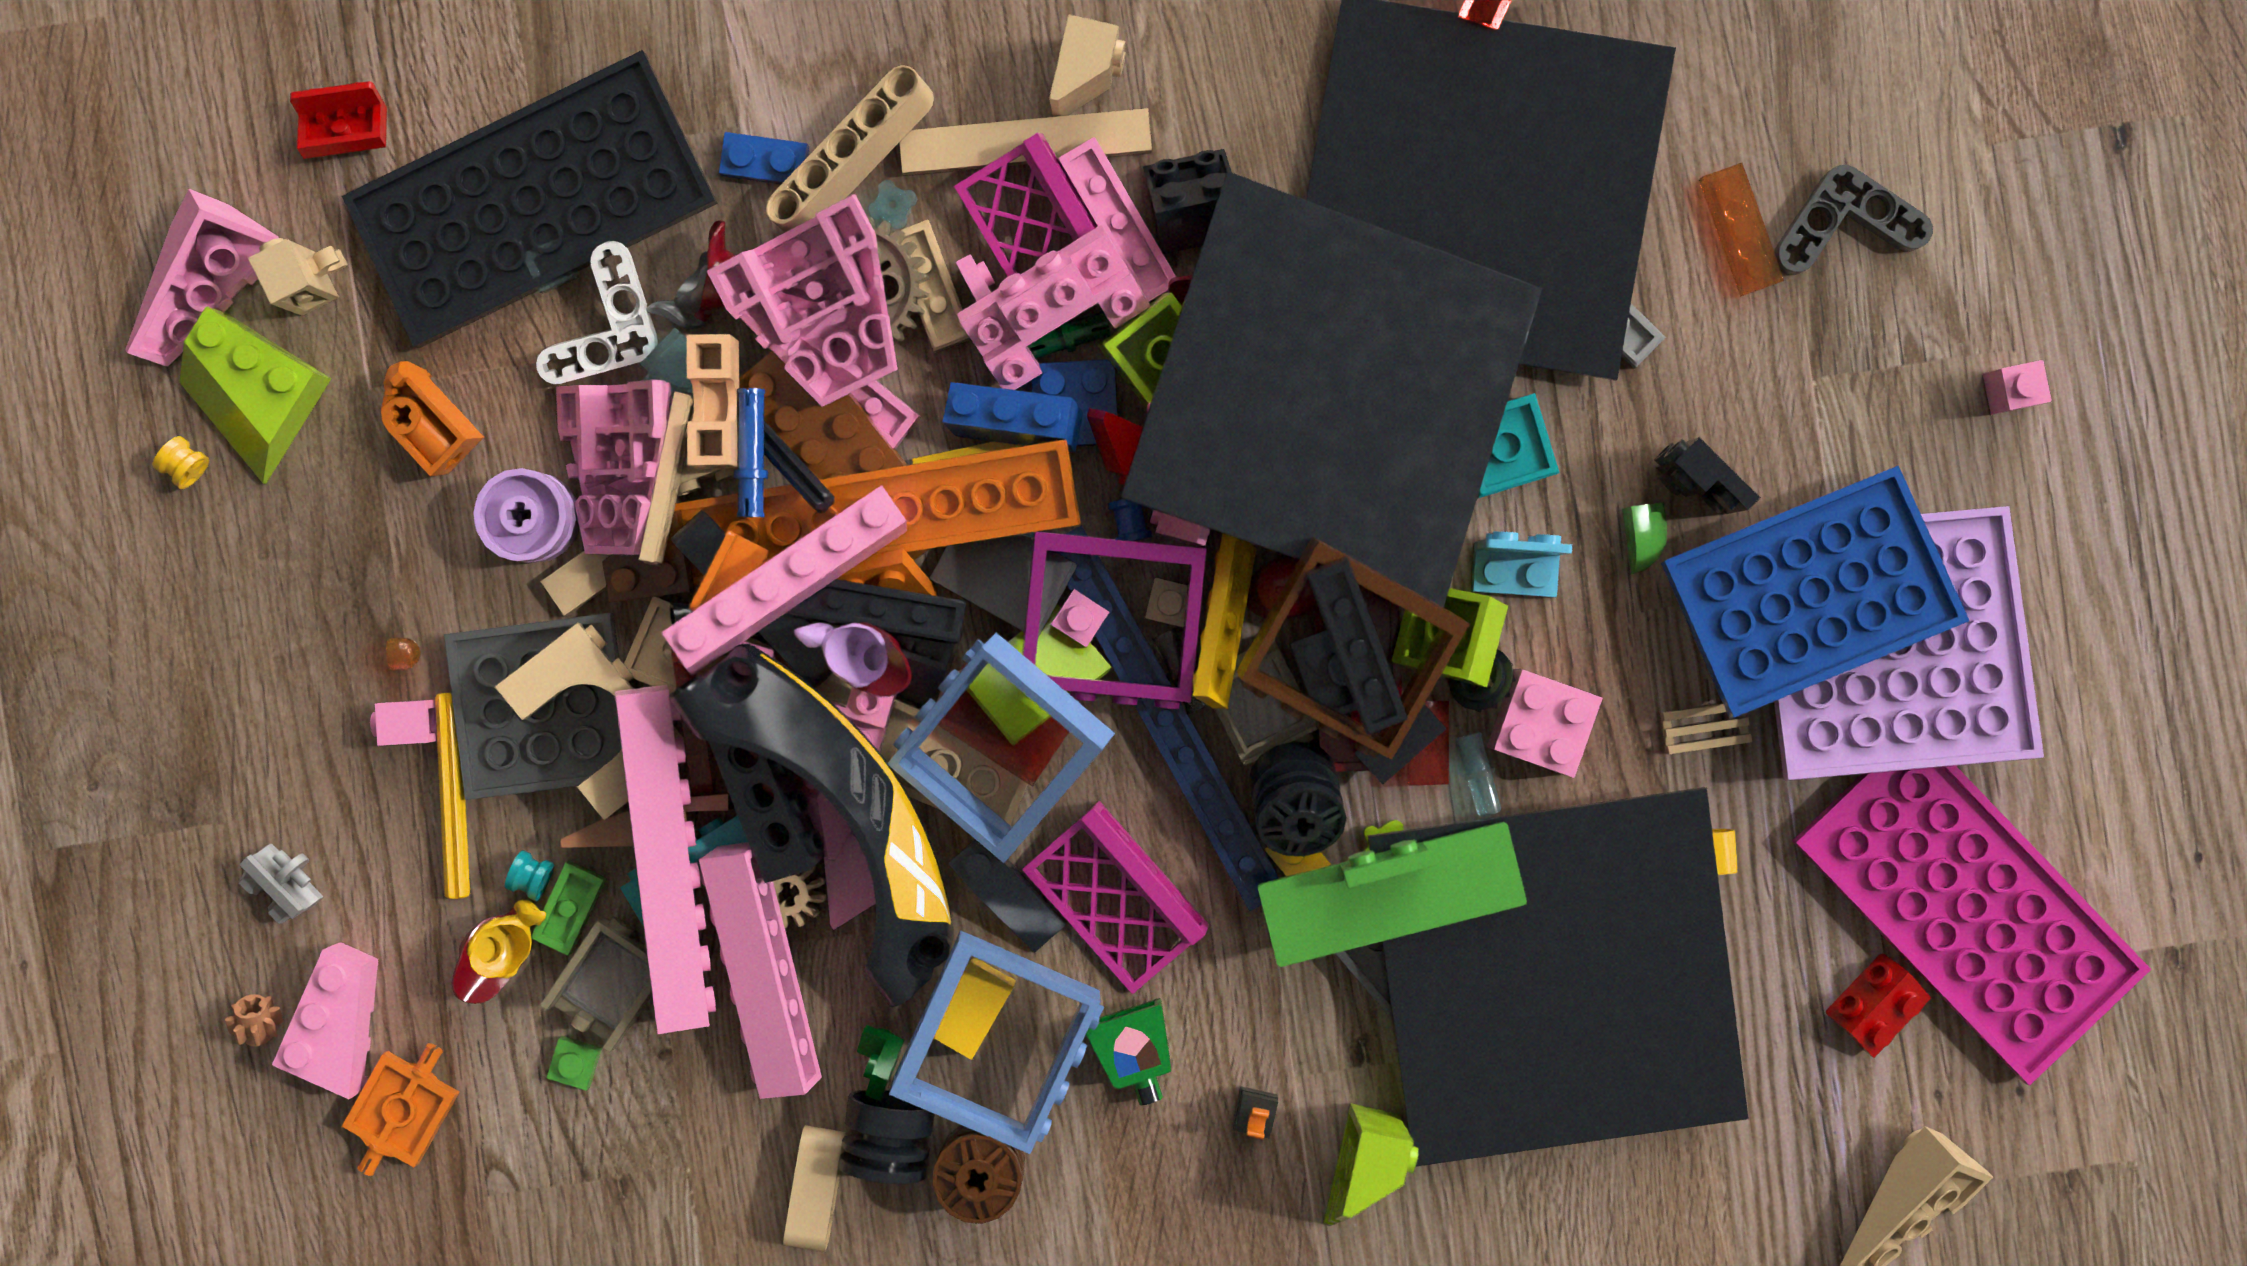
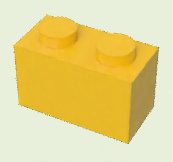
M973 956L969 964L966 965L934 1039L972 1060L1013 990L1016 980Z

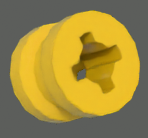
M177 436L168 441L158 451L153 459L152 466L159 473L169 474L172 477L173 484L179 489H185L202 476L210 460L204 453L194 452L190 448L189 441L184 437Z

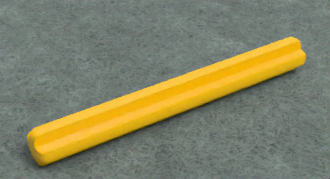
M439 693L435 696L444 894L447 899H462L470 894L466 801L452 694Z

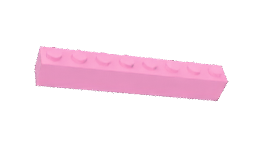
M667 685L615 691L657 1034L709 1026L708 1013L716 1012L713 986L705 987L703 977L704 971L711 970L708 945L700 946L698 930L706 929L703 904L695 905L693 889L701 888L698 862L690 863L688 847L696 846L693 821L685 822L683 805L691 804L688 779L680 780L678 763L686 762L683 737H674L673 721L681 720V717L668 698L669 689Z

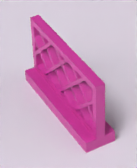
M1043 133L1032 135L1024 140L1021 145L954 186L1007 277L1017 273L1014 267L1018 252L1037 257L1048 253L1053 230L1068 233L1073 241L1097 227ZM1021 155L1024 156L1031 168L1027 187L1005 181L1009 163ZM1001 168L999 179L988 177ZM1036 178L1044 191L1033 188ZM981 180L997 184L992 209L976 205L967 189ZM1003 186L1026 191L1020 216L998 210ZM1032 193L1048 197L1053 205L1049 223L1026 218ZM981 211L990 213L988 223L983 217ZM1057 214L1065 227L1055 225ZM997 215L1019 221L1014 245L1000 242L995 237L993 229ZM1025 223L1048 228L1042 252L1019 247ZM1002 248L1012 250L1010 260Z
M1100 801L1093 805L1081 818L1022 869L1132 994L1191 944L1194 945L1204 937L1209 927L1207 921ZM1082 828L1094 841L1093 856L1070 854L1071 837ZM1065 843L1064 853H1054ZM1100 848L1108 857L1100 856ZM1046 859L1064 861L1063 882L1047 881L1036 868ZM1070 861L1093 863L1092 885L1069 883ZM1099 864L1116 865L1122 872L1121 887L1098 885ZM1129 880L1135 888H1127V881ZM1055 889L1062 890V897L1057 893ZM1069 890L1092 892L1091 913L1073 911L1068 905ZM1098 893L1121 894L1120 916L1097 914ZM1127 895L1143 896L1150 904L1149 918L1126 916ZM1155 911H1156L1163 919H1155ZM1082 920L1090 921V929ZM1096 921L1119 923L1118 944L1102 943L1096 937ZM1125 924L1149 926L1148 946L1124 945ZM1154 926L1171 928L1181 941L1171 949L1153 948ZM1111 952H1118V958L1116 959ZM1124 953L1147 955L1146 970L1136 979L1123 967ZM1153 955L1162 956L1152 965Z

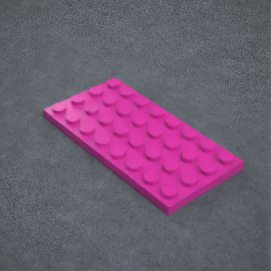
M1957 766L1861 774L1792 840L1805 856L2017 1077L2029 1086L2152 970Z

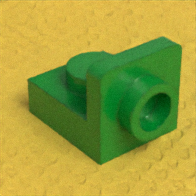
M866 1025L862 1032L857 1052L870 1058L863 1077L870 1079L865 1095L881 1101L898 1062L905 1039L895 1036L887 1029L874 1028Z

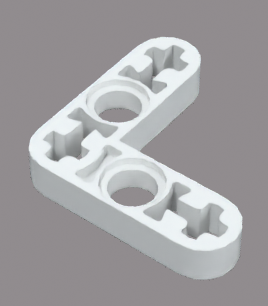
M616 241L605 242L596 247L590 259L611 329L554 344L544 349L537 358L536 366L540 377L546 382L562 384L628 366L648 359L655 352L658 344L656 331L650 313H647L646 310L648 306L632 256L628 248L622 243ZM606 249H610L613 255L621 256L622 262L616 266L618 276L621 278L627 274L630 282H620L608 288L606 281H612L615 278L610 266L603 267L601 264V259L606 257ZM627 290L634 295L636 306L631 313H621L613 305V297L617 291ZM632 331H636L639 337H647L648 343L643 346V353H638L636 347L623 349L620 353L624 359L618 360L617 346L610 336H617V344L630 340L632 338ZM600 342L607 347L609 357L606 363L597 365L588 360L586 348L589 343ZM570 347H577V360L584 370L578 371V362L565 366L562 369L563 375H559L556 369H548L547 363L552 360V353H556L558 359H565L575 354Z

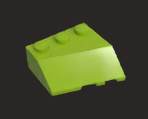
M206 306L184 341L180 384L260 481L266 484L331 378L231 315Z
M1350 1103L1324 1215V1225L1332 1226L1352 1218L1403 1186L1407 1172H1414L1418 1157V1147L1413 1146V1138L1410 1136L1408 1128L1404 1125L1399 1114Z

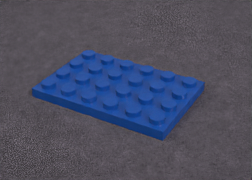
M1899 465L1661 563L1730 719L1970 621Z

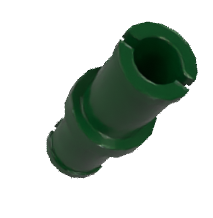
M1100 311V313L1071 322L1067 321L1028 345V348L1035 358H1039L1065 349L1068 350V353L1076 351L1075 346L1109 337L1111 332L1105 313Z

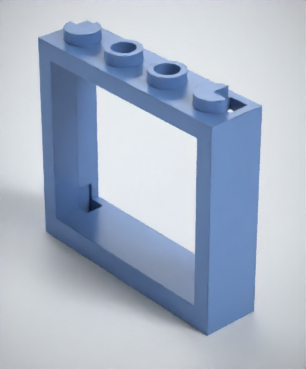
M995 633L985 644L978 639L963 656L962 659L967 663V666L961 673L954 669L941 683L938 689L944 694L937 702L930 698L914 717L920 722L916 729L912 731L907 727L895 740L893 746L898 751L887 765L999 860L1005 863L1102 751L1115 733L999 634ZM988 663L1083 743L1013 826H1010L919 748Z
M960 930L892 1079L889 1095L1031 1154L1036 1141L1042 1143L1044 1136H1047L1052 1119L1047 1117L1053 1104L1060 1106L1069 1087V1082L1065 1078L1070 1067L1078 1068L1087 1047V1044L1082 1043L1088 1028L1095 1030L1099 1024V1017L1104 1009V1006L1099 1005L1101 1002L1100 990ZM971 956L1080 1002L1025 1123L1016 1121L916 1078Z

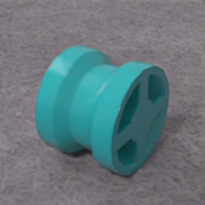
M522 850L516 856L509 869L504 887L512 892L516 890L526 892L529 899L538 901L550 882L555 864L548 860L537 861L533 859L531 853Z

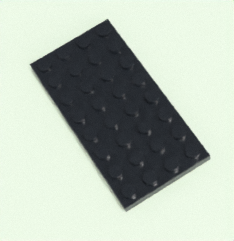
M643 50L342 196L413 347L418 349L590 266L592 252L597 246L605 242L616 241L628 248L718 204L654 69ZM606 249V257L603 259L613 255L610 249Z

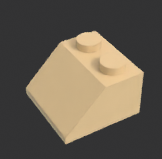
M1068 14L1049 98L1052 117L1069 115L1110 89L1113 76L1121 77L1126 52H1124L1126 41L1119 40L1118 25Z

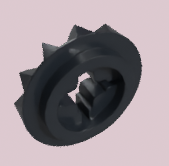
M1497 649L1490 674V679L1493 683L1492 687L1479 686L1478 688V685L1449 679V688L1453 698L1465 709L1467 708L1479 713L1488 708L1497 709L1498 703L1503 698L1510 697V687L1512 682L1516 681L1513 675V664L1502 651Z

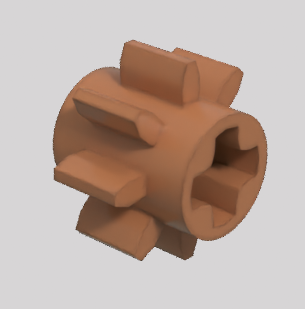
M247 995L238 1000L236 1004L231 1005L234 1016L225 1018L229 1034H234L238 1045L245 1043L249 1046H260L269 1042L273 1037L278 1036L275 1025L281 1024L284 1021L280 1007H274L271 996L264 998L260 995Z

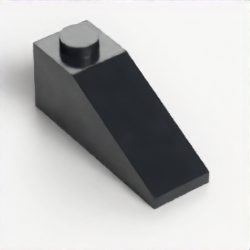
M976 839L969 843L948 863L970 889L1034 952L1040 949L1066 925L1009 859L1003 863Z

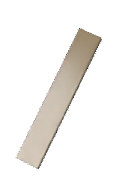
M1148 108L911 130L899 142L902 173L905 176L982 169L1021 145L1024 140L1036 133H1043L1057 158L1094 136L1106 157L1152 153ZM1021 155L1010 162L1008 166L1025 165L1028 163L1024 156Z

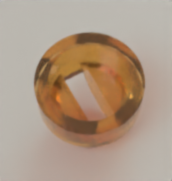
M389 638L386 654L390 671H405L416 665L421 654L418 644L408 638Z

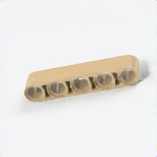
M901 65L889 71L770 196L766 205V213L769 219L782 231L787 232L816 217V213L845 199L929 112L934 101L933 92L913 68ZM910 89H912V91L905 96V94H906ZM883 119V121L878 126H876V124ZM854 149L852 154L846 157L848 153ZM823 180H825V181L823 182V184H822L820 187H818V185L820 184V182H822ZM794 210H796L795 213L789 218L790 214Z

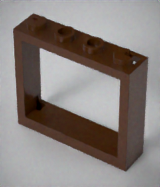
M1312 536L1236 672L1240 679L1245 682L1242 687L1254 693L1256 697L1265 699L1267 694L1282 701L1279 707L1288 714L1301 720L1306 714L1319 721L1317 728L1336 739H1340L1342 734L1357 741L1354 747L1365 755L1369 754L1377 758L1380 753L1392 760L1470 624L1453 612ZM1347 557L1358 584L1440 628L1400 697L1408 719L1384 728L1380 733L1374 732L1367 735L1361 723L1258 669L1307 581L1305 572L1313 570L1317 562L1326 565Z

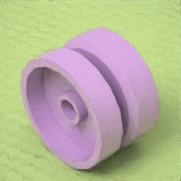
M524 468L506 470L489 479L477 495L473 511L475 529L484 545L499 557L527 563L551 561L566 552L577 538L579 523L574 505L577 499L570 487L555 476ZM527 511H531V518L525 520Z

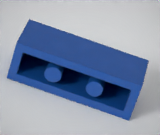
M951 382L942 423L956 437L1027 446L1066 439L1068 451L1075 453L1083 411L1074 399L1070 397Z

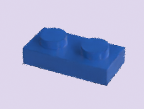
M725 132L719 174L723 177L781 185L808 157L810 146L802 142Z

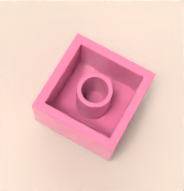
M1514 669L1513 675L1516 681L1512 682L1510 687V697L1503 699L1487 747L1575 778L1603 698L1523 669Z

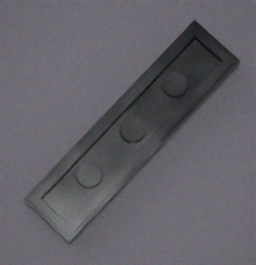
M1343 557L1305 572L1366 734H1372L1407 720L1408 717L1349 559Z
M835 579L789 610V616L841 626L849 625L850 623L866 622L889 634L959 645L966 601Z

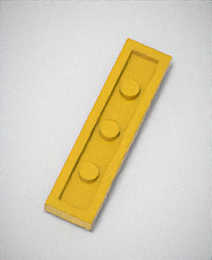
M1222 534L1220 549H1218L1215 556L1216 571L1213 588L1208 594L1209 609L1206 626L1200 638V659L1198 669L1193 676V696L1208 706L1218 709H1228L1256 554V547L1252 544Z

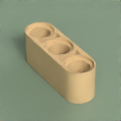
M808 1125L804 1126L783 1240L784 1245L826 1252L841 1170L838 1168L841 1154L844 1153L841 1145L844 1136H847L846 1132Z

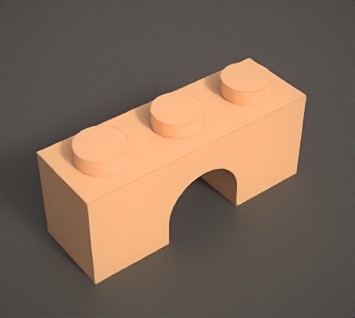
M730 334L687 335V378L691 381L694 397L692 421H687V463L689 466L697 469L738 468L737 389H739V341Z

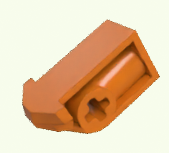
M400 361L387 369L384 379L385 392L381 406L382 422L387 431L430 477L449 474L484 436L430 379L432 375L426 369L408 361Z

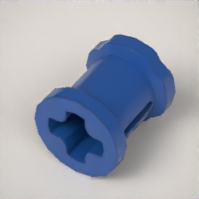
M1124 499L1107 503L1108 509L1112 510L1115 516L1118 536L1115 540L1139 541L1152 537V532L1146 528L1142 505Z

